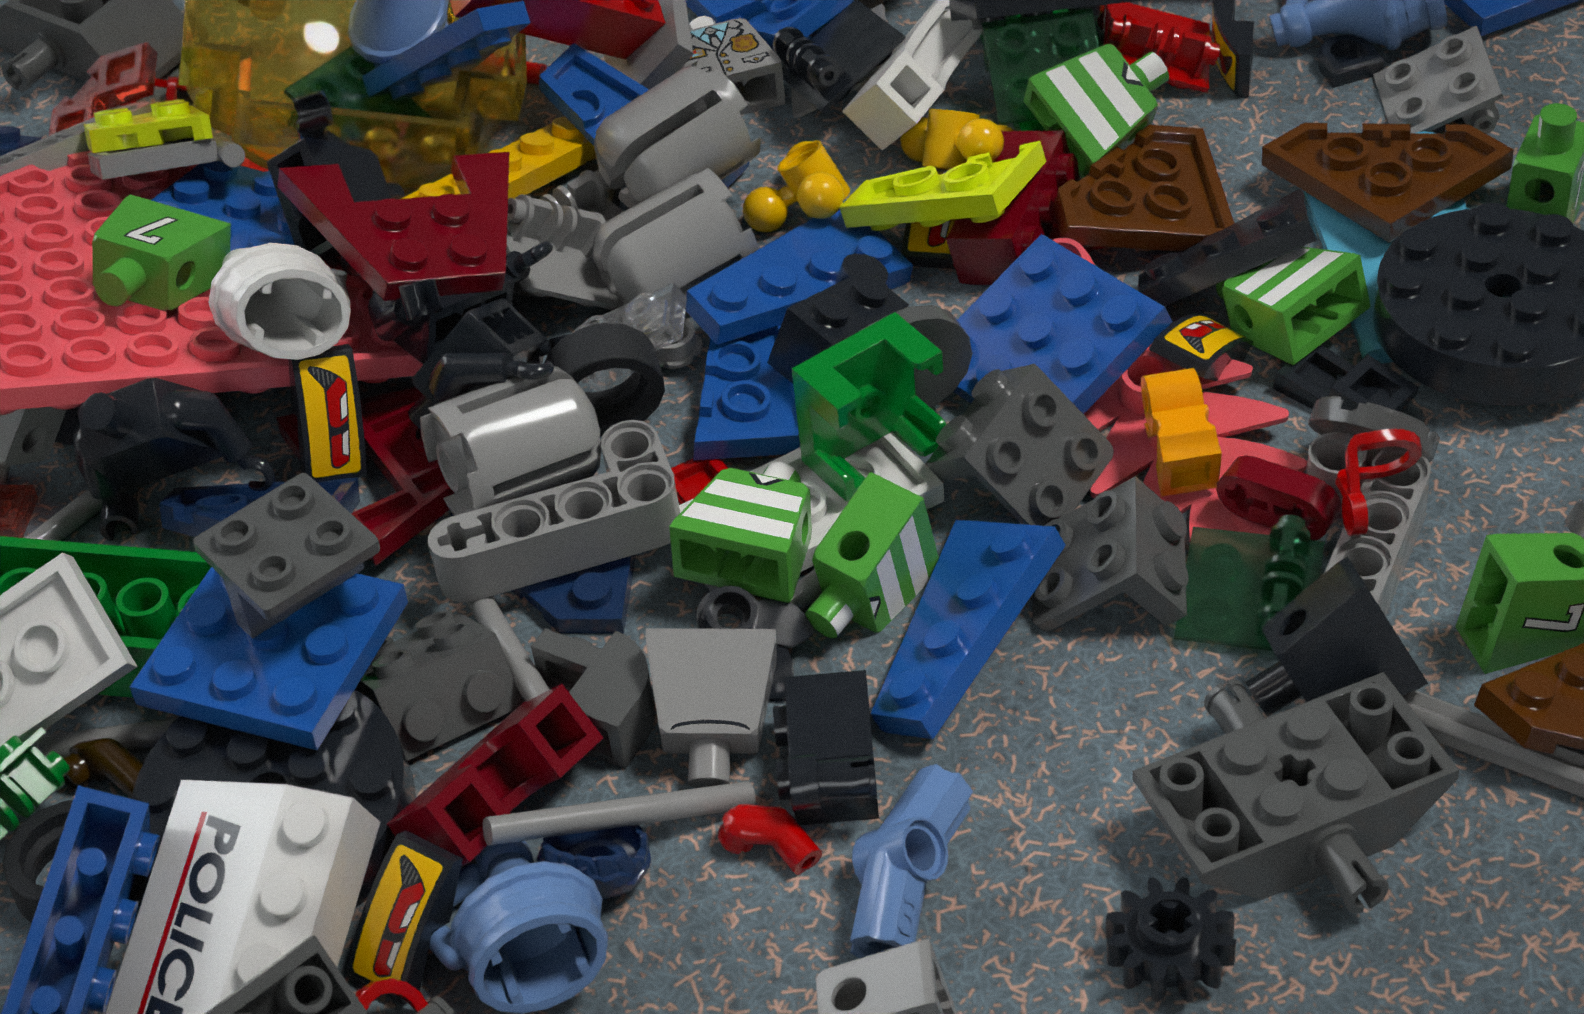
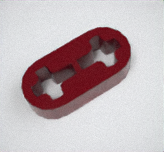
M1244 455L1237 457L1217 482L1216 491L1223 505L1233 514L1245 520L1304 540H1320L1328 532L1342 510L1340 497L1325 481L1254 456Z

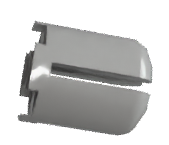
M695 60L607 116L598 127L595 136V152L599 171L611 189L627 186L619 192L618 198L628 208L637 205L692 173L698 174L707 168L722 180L753 160L760 153L761 138L758 137L751 142L748 129L740 114L741 111L749 106L736 86L719 68H715L707 73L697 67L698 60Z
M709 168L698 174L692 173L604 222L593 238L595 264L598 267L602 281L610 292L617 296L622 311L637 323L651 326L661 318L678 317L685 313L684 305L687 290L759 249L751 227L743 231L735 213L725 201L733 195L721 179Z
M554 367L552 374L545 378L523 380L518 377H512L506 380L505 383H496L435 404L433 407L428 408L431 412L430 414L420 417L421 435L427 460L432 462L438 459L442 474L448 486L455 493L443 498L454 516L594 476L600 468L602 449L600 428L595 409L581 386L577 384L573 377L559 367Z

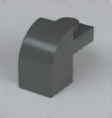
M545 628L531 645L537 670L549 689L563 684L603 736V739L587 755L626 769L650 736L655 723V704L648 664L643 651L632 639L618 631L613 633L601 649L583 638H571Z

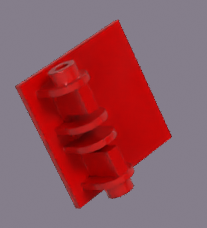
M1129 2L1105 5L1103 45L1111 44L1115 46L1129 65L1147 53L1154 52L1161 58L1168 70L1169 80L1166 83L1179 89L1189 88L1208 93L1209 66L1216 64L1220 52V44L1211 42L1210 23Z

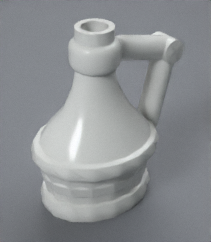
M267 243L230 251L225 256L222 267L211 282L208 302L215 324L232 341L272 358L293 360L320 355L336 345L348 329L351 312L350 299L346 287L347 272L329 268L318 255L297 245Z

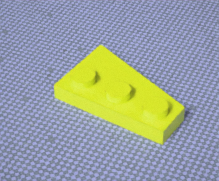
M1041 141L1020 145V153L1015 158L992 162L990 152L970 156L966 163L951 168L945 174L938 175L936 167L927 166L865 180L839 207L846 228L870 226L871 230L882 231L901 223L920 222V225L923 227H933L951 219L971 218V221L975 223L992 221L1004 214L1005 208L1047 162Z

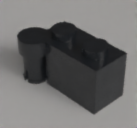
M855 253L848 255L843 259L836 277V284L787 308L767 363L793 384V367L888 315L907 308L909 304L886 285L888 272L879 260L865 254Z
M866 670L784 677L786 705L773 706L776 747L788 746L789 749L788 758L776 759L779 800H791L795 820L799 825L878 819L879 810Z

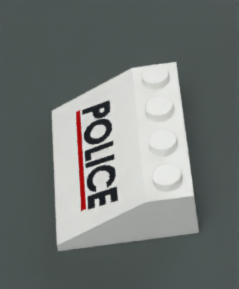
M181 780L106 1014H204L311 935L317 937L329 957L338 967L381 822L352 797L286 784Z

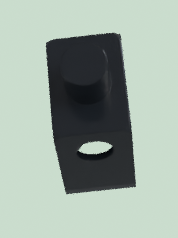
M1348 556L1337 562L1265 623L1262 631L1279 661L1246 681L1250 692L1267 717L1302 696L1308 702L1382 672L1401 696L1428 684Z

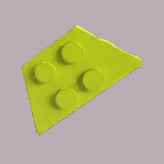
M184 99L150 104L152 112L133 116L128 108L95 112V123L83 125L87 147L92 153L162 145L168 141L194 138V141L213 138L209 115L191 105L189 106V102H184Z

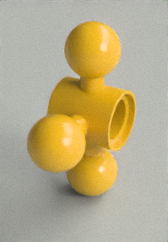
M929 109L928 118L922 117L915 126L900 136V144L904 153L914 161L923 162L922 166H933L936 169L950 170L957 165L966 163L970 156L990 152L993 162L998 158L1003 149L1004 138L1002 131L1014 130L1005 125H996L988 119L980 118V115L975 113Z
M802 141L795 144L788 151L786 157L777 167L778 172L787 185L779 190L772 187H759L751 191L743 203V216L747 224L754 230L772 232L784 224L788 215V207L798 201L807 217L825 219L839 211V207L843 204L851 189L820 141Z

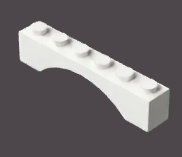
M935 0L905 36L906 39L893 50L891 56L877 69L842 112L883 151L919 122L944 91L949 77L961 59L986 29L973 30L972 20L951 21L949 0Z

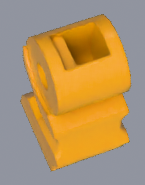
M1194 368L1142 376L1141 393L1146 419L1144 426L1148 438L1157 437L1156 470L1161 497L1216 488L1220 476L1222 452L1216 428L1208 422L1209 408L1207 404H1204L1197 372Z

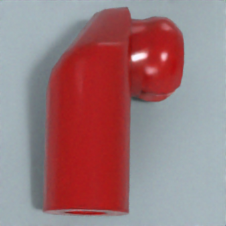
M739 804L724 814L722 818L723 824L718 830L720 844L730 853L740 854L742 851L749 852L754 844L771 845L796 875H800L816 865L822 856L820 848L794 817L782 807Z

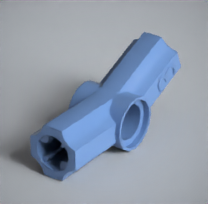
M938 764L920 769L880 828L864 833L856 840L852 852V863L855 874L862 885L850 939L852 943L850 953L856 957H867L915 942L926 884L928 881L938 879L944 873L948 864L947 844L970 811L968 801L973 791L960 773L944 770Z

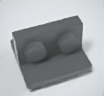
M306 473L298 474L193 539L196 552L223 578L237 624L252 639L363 570V562L380 551L378 538Z

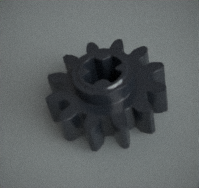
M1182 877L1177 881L1174 891L1166 892L1163 891L1162 884L1156 878H1149L1147 882V897L1142 899L1136 893L1124 890L1121 892V912H1110L1106 915V939H1108L1107 964L1111 967H1123V986L1126 989L1135 988L1144 980L1150 982L1153 1002H1160L1164 998L1167 987H1177L1179 995L1186 1002H1192L1194 999L1195 981L1201 980L1206 986L1218 989L1221 986L1222 967L1235 964L1234 913L1230 911L1216 912L1217 892L1214 889L1201 893L1198 898L1190 896V882L1186 877Z

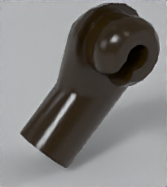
M100 738L78 742L70 747V755L63 758L70 768V771L63 777L65 784L70 789L77 790L78 785L87 787L92 779L96 781L109 779L132 799L134 786L143 763L120 742L111 738Z

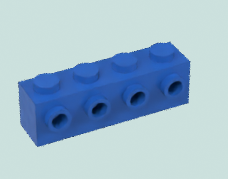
M78 785L1 1014H92V1011L100 1013L106 1011L117 972L107 968V964L114 943L127 944L137 915L138 902L128 899L136 875L149 876L159 845L160 835L150 833L149 803Z

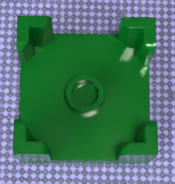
M896 312L792 368L802 461L846 502L852 498L865 479L861 473L845 460L846 457L891 432L895 433L918 455L925 457L938 448L939 444L936 442V438L946 425L945 420L916 396L914 368L921 371L928 369L935 376L943 372L942 351Z

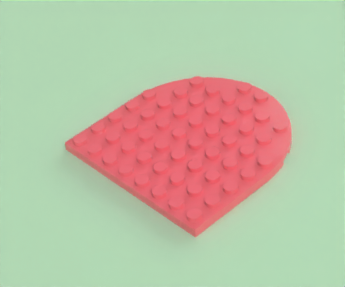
M90 151L69 154L68 165L47 171L31 164L0 176V415L10 414L18 409L52 407L61 410L73 409L80 406L94 393L102 392L107 394L151 378H159L210 393L241 391L255 394L264 392L269 388L290 387L288 359L272 358L236 343L215 324L208 303L210 289L173 310L164 311L129 300L120 306H111L103 302L96 293L93 285L92 241L95 232L128 195L131 194L152 200L198 164L103 180L91 173L87 154ZM245 152V159L241 166L262 172L269 171L266 162L271 157ZM341 255L324 260L329 268L343 271L340 265ZM347 274L346 287L351 308L349 324L346 332L334 346L349 344L352 347L358 381L381 383L389 378L414 376L424 364L420 363L396 342L383 341L377 336L368 311V304L372 297L373 289L360 275L353 276Z

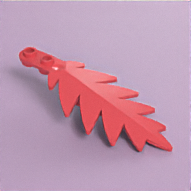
M1069 238L1053 239L1056 243L1095 265L1088 252L1077 241ZM1149 346L1084 413L1086 418L1099 431L1115 423L1106 438L1112 444L1114 454L1111 461L1090 489L1091 497L1095 498L1100 493L1119 486L1150 467L1143 483L1163 501H1169L1176 505L1182 514L1191 508L1189 516V541L1194 565L1197 568H1205L1229 553L1238 564L1255 578L1274 590H1281L1284 586L1283 568L1272 535L1283 532L1245 520L1233 514L1220 501L1216 488L1161 497L1156 470L1157 437L1148 438L1144 423H1146L1141 393V377L1183 370L1185 368L1150 351ZM1229 359L1218 381L1205 379L1200 376L1198 378L1201 388L1206 389L1249 378L1252 375L1253 367L1250 364ZM1202 392L1204 404H1207L1209 408L1208 422L1216 428L1222 452L1219 479L1237 457L1244 455L1258 457L1300 472L1306 470L1307 460L1284 450L1261 443L1236 438H1225L1284 423L1289 417L1287 409L1244 397Z

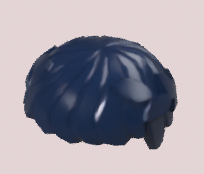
M632 825L543 838L537 861L565 864L576 868L594 880L602 899L608 900L632 891L634 886L642 881L651 861L648 834L642 832L641 826Z

